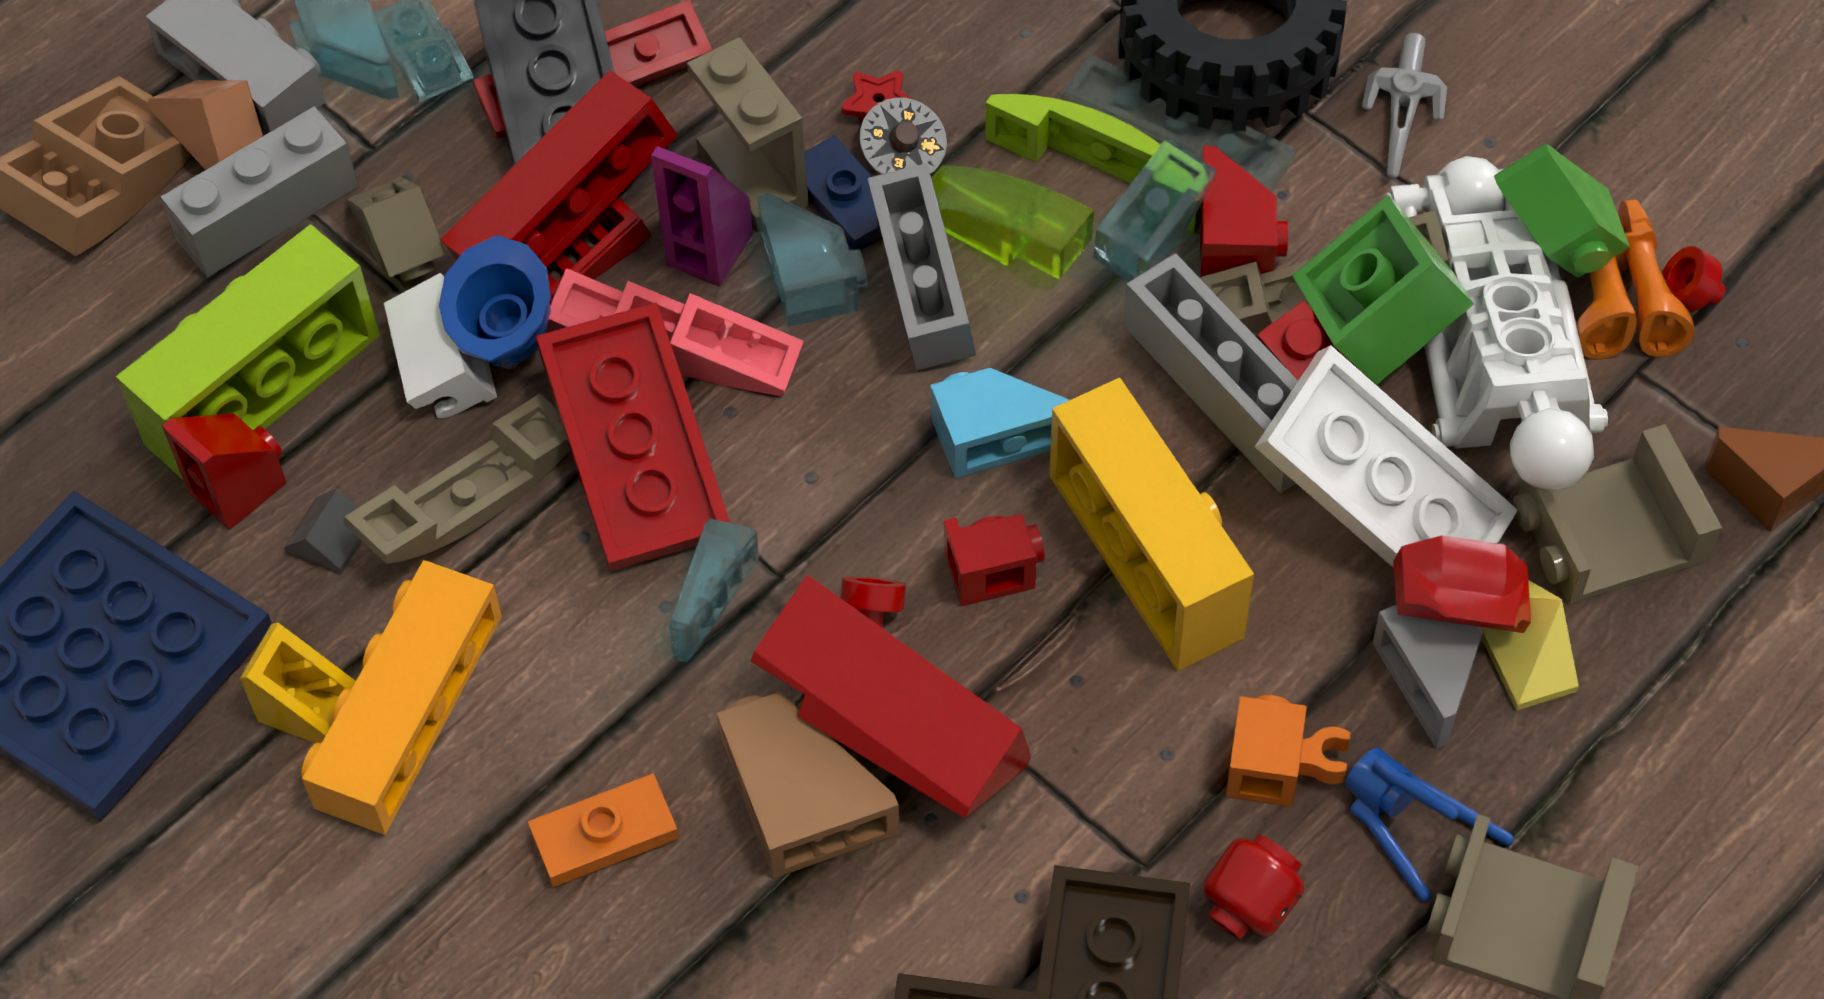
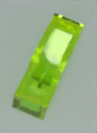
M942 165L931 178L945 232L1007 266L1017 256L1060 280L1093 239L1094 209L1033 182L996 171Z

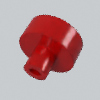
M1688 246L1679 250L1670 258L1662 271L1663 278L1670 292L1689 312L1697 311L1707 303L1715 305L1725 295L1726 287L1721 282L1722 266L1720 261L1696 246Z
M842 577L840 598L855 609H858L859 612L882 628L884 612L904 611L907 584L874 577Z

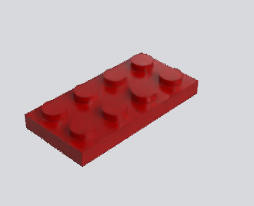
M657 302L537 335V347L609 572L732 536V526Z

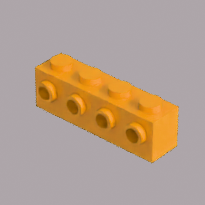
M425 560L422 561L412 581L406 580L402 583L394 599L393 615L382 634L376 633L367 645L363 657V669L352 688H345L336 701L332 716L333 723L322 743H315L309 749L304 759L301 776L314 809L386 835L502 618L494 584Z

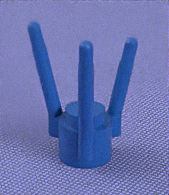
M1373 748L1356 763L1346 779L1345 788L1357 797L1349 811L1367 825L1418 899L1426 902L1431 897L1430 891L1379 818V814L1385 812L1388 816L1395 817L1408 806L1413 798L1450 820L1458 818L1471 827H1474L1477 814L1479 813L1418 778L1381 748ZM1490 821L1486 835L1505 846H1510L1514 842L1513 835Z

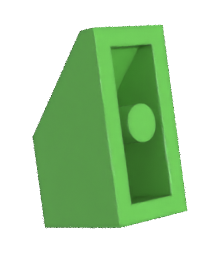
M1543 144L1494 175L1497 186L1541 247L1544 254L1577 278L1603 268L1611 258L1630 248L1609 189L1548 144Z

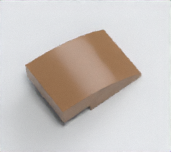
M118 76L35 119L33 124V140L0 157V209L74 256H78L113 233L146 206L172 180L192 155L147 107L149 99L153 96Z

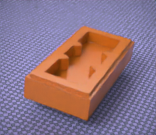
M654 773L528 821L531 835L553 888L679 839L676 824Z

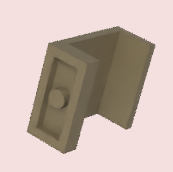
M738 37L687 62L689 73L727 121V123L696 138L698 153L708 166L714 168L750 197L752 226L757 233L809 207L802 117L743 40Z
M1666 424L1642 431L1633 459L1587 472L1576 485L1556 492L1534 488L1521 479L1517 495L1513 498V506L1518 510L1515 516L1520 527L1525 532H1532L1540 548V562L1546 578L1551 584L1559 585L1569 605L1710 561L1722 530L1720 522Z
M1477 814L1471 837L1456 835L1446 866V874L1458 877L1452 897L1438 893L1426 933L1439 937L1432 961L1545 999H1600L1606 985L1639 866L1612 857L1603 880L1484 842L1491 818Z

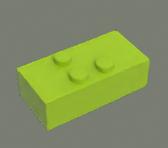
M310 224L245 276L234 279L222 294L199 312L184 318L171 334L116 376L144 445L183 480L162 429V425L168 420L178 417L234 413L252 430L257 426L266 429L378 339L380 334L361 267Z

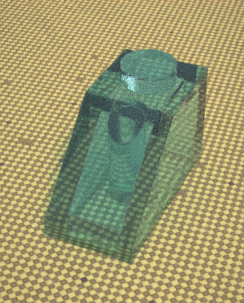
M294 0L299 19L289 21L288 23L296 49L303 48L310 52L321 68V76L386 100L400 97L392 62L369 0Z
M1166 138L1097 227L1093 259L1130 282L1170 257L1215 179L1217 170Z
M771 193L757 195L760 230L788 327L859 311L858 287L867 285L866 271L860 250L849 251L843 228Z

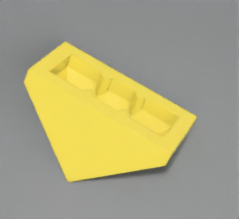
M1530 580L1528 581L1531 623L1524 633L1482 627L1483 634L1481 639L1516 711L1576 693L1579 687L1562 599Z

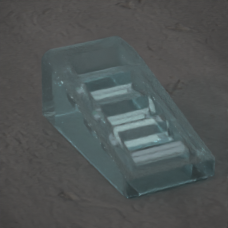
M709 519L705 523L669 625L672 650L676 660L685 662L690 660L756 567L759 560L757 532L754 529L715 519Z

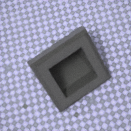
M338 489L316 497L285 545V551L342 574L362 542L344 525V516L358 507Z

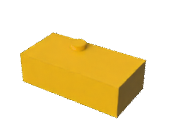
M1119 377L1052 408L1050 478L1177 672L1245 639L1254 573L1223 529L1219 509L1212 497L1206 492L1199 494L1121 378Z

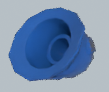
M498 235L466 249L445 274L439 302L444 330L461 352L492 362V365L504 369H513L522 361L529 359L538 350L536 336L547 332L548 319L551 313L547 267L527 244Z

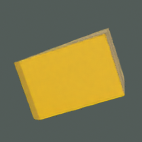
M278 622L270 625L240 677L259 723L313 743H322L333 723V710L339 695L345 688H352L356 682Z

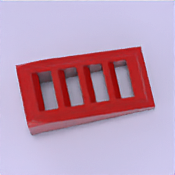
M617 196L569 245L582 258L574 265L561 253L553 262L563 272L567 268L595 279L635 251L651 236V233L643 220ZM608 219L616 225L609 233L601 226ZM588 233H591L599 241L592 249L581 239ZM548 273L550 300L552 301L562 277L556 281Z

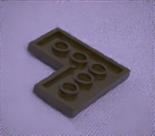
M1054 865L1036 992L898 973L894 999H1177L1191 883Z

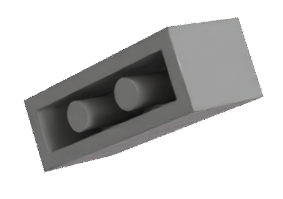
M166 0L146 15L158 54L191 80L248 81L263 136L314 106L318 109L326 102L319 80L322 71L313 56L303 48L293 49L281 39L279 33L267 20L263 18L255 20L242 9L237 0Z
M314 106L162 195L161 200L175 239L208 278L359 186L347 143Z
M924 163L868 178L916 370L976 356L971 328L928 164Z

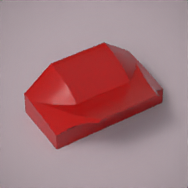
M1441 535L1401 546L1393 560L1398 615L1524 633L1531 623L1527 564L1506 545Z

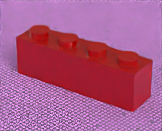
M609 70L440 241L457 260L466 249L498 235L527 244L542 263L548 267L652 162L651 154L658 146L665 149L678 134L651 97Z

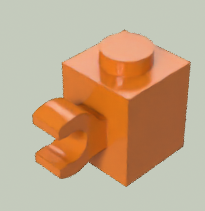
M1261 695L1256 698L1240 696L1226 797L1292 807L1298 775L1314 777L1327 784L1343 783L1347 763L1330 761L1325 758L1323 752L1326 750L1347 752L1351 732L1340 727L1331 726L1318 730L1310 738L1303 739L1306 705L1292 704L1285 698L1275 695Z

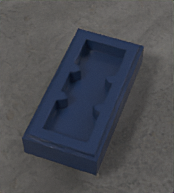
M835 135L805 152L808 200L855 253L880 239L882 233L868 178L872 177Z

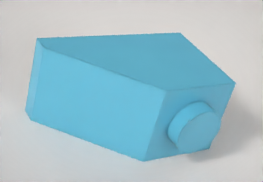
M992 368L973 373H955L945 378L942 382L930 385L931 420L955 479L1051 451L1052 408L1069 401L1067 398Z

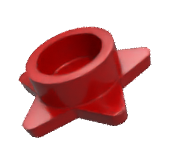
M897 70L880 78L861 72L854 73L853 85L855 93L842 104L841 113L843 115L857 116L858 120L862 123L867 113L880 103L875 102L874 98L882 97L884 100L891 98L912 99L902 92L903 73Z

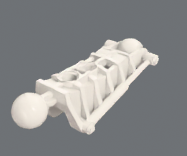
M1464 156L1448 163L1437 175H1426L1423 180V188H1420L1418 184L1390 186L1389 193L1385 194V197L1389 195L1407 217L1420 214L1422 209L1425 212L1436 210L1450 268L1474 303L1452 325L1445 328L1424 346L1439 417L1436 419V424L1432 425V435L1446 447L1454 446L1455 449L1490 446L1501 419L1521 418L1522 422L1517 426L1510 441L1512 465L1521 479L1534 488L1556 492L1576 485L1587 473L1594 459L1592 434L1604 431V427L1608 426V414L1601 404L1594 403L1568 286L1565 281L1561 280L1558 264L1544 254L1541 247L1497 186L1494 175L1503 169H1497L1484 158Z

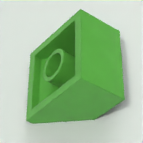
M1389 195L1384 197L1292 275L1333 345L1376 385L1395 369L1402 366L1412 355L1445 328L1452 325L1457 318L1474 305L1451 268Z

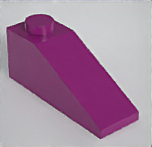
M657 146L651 154L666 265L720 287L753 235L750 197L714 168Z

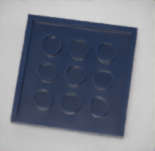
M73 490L0 568V754L100 821L265 636L272 624L269 614Z

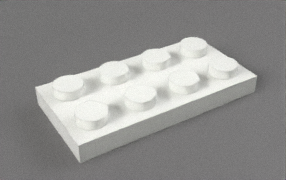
M1331 345L1317 352L1255 445L1258 451L1392 567L1393 560L1401 546L1441 535L1498 543L1518 511Z

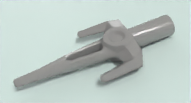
M1410 33L1403 37L1398 68L1381 67L1368 75L1362 107L1365 110H1369L1373 107L1379 88L1390 93L1391 119L1387 176L1390 179H1394L1399 175L1409 131L1421 97L1432 96L1433 118L1438 121L1444 118L1447 86L1437 75L1421 72L1426 39L1417 33ZM1400 106L1407 107L1403 128H1398Z

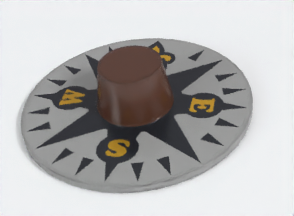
M891 98L878 103L867 113L860 128L859 140L862 153L869 165L879 174L924 163L928 164L930 174H932L939 167L946 153L947 137L941 120L928 106L913 99Z

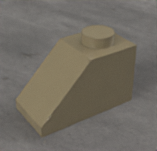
M400 177L346 199L380 270L387 276L392 277L399 274L401 281L417 278L435 269L432 260L446 255L418 185Z

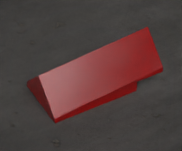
M808 574L753 652L750 662L805 695L798 713L799 718L963 818L968 817L1026 769L1031 759L1021 727Z

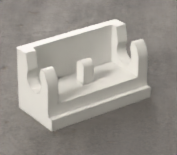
M441 273L384 303L407 403L417 409L432 404L438 398L450 396L451 398L440 401L434 406L437 418H447L483 400L489 402L497 398L489 362L462 353L444 330L439 309L444 275Z

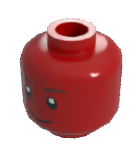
M1258 834L1253 841L1245 838L1233 840L1202 883V891L1205 897L1214 905L1207 915L1208 918L1238 940H1241L1247 931L1260 937L1272 936L1304 893V883L1297 874L1302 864L1284 848L1261 834Z

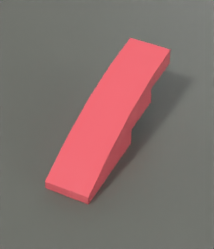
M566 268L550 305L551 313L548 319L547 331L552 332L657 302L681 376L726 387L783 396L804 343L803 340L691 293L686 303L683 304L630 281H627L622 292Z

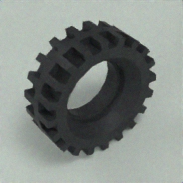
M1121 0L1118 58L1125 59L1124 76L1128 83L1141 80L1140 97L1148 104L1158 98L1165 100V115L1175 120L1185 111L1197 115V127L1211 129L1213 119L1231 121L1232 131H1246L1247 120L1261 118L1266 128L1279 125L1281 111L1285 109L1290 110L1297 117L1307 112L1309 96L1312 95L1322 99L1328 92L1330 77L1335 78L1347 1L1249 0L1269 6L1281 14L1286 22L1274 32L1256 38L1223 39L1202 33L1184 21L1178 12L1184 5L1199 0Z

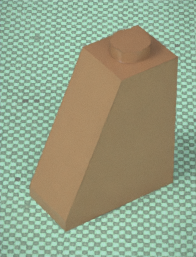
M781 692L765 697L758 695L747 696L734 702L727 710L717 713L721 745L773 879L900 835L899 805L894 793L829 735L799 718L798 713L800 709Z

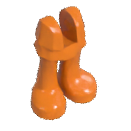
M1622 200L1619 205L1618 216L1630 248L1611 258L1603 268L1588 273L1593 292V302L1577 320L1576 324L1583 355L1599 360L1616 356L1623 352L1630 344L1637 325V335L1643 352L1653 357L1672 356L1691 344L1695 336L1692 317L1685 306L1670 292L1659 269L1655 255L1658 242L1647 214L1638 200ZM1627 269L1630 270L1638 303L1637 318L1620 275V271Z

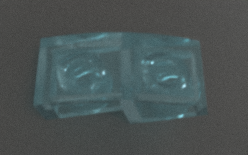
M402 0L372 12L373 23L382 41L419 102L473 81V74L449 28L444 29L430 0Z

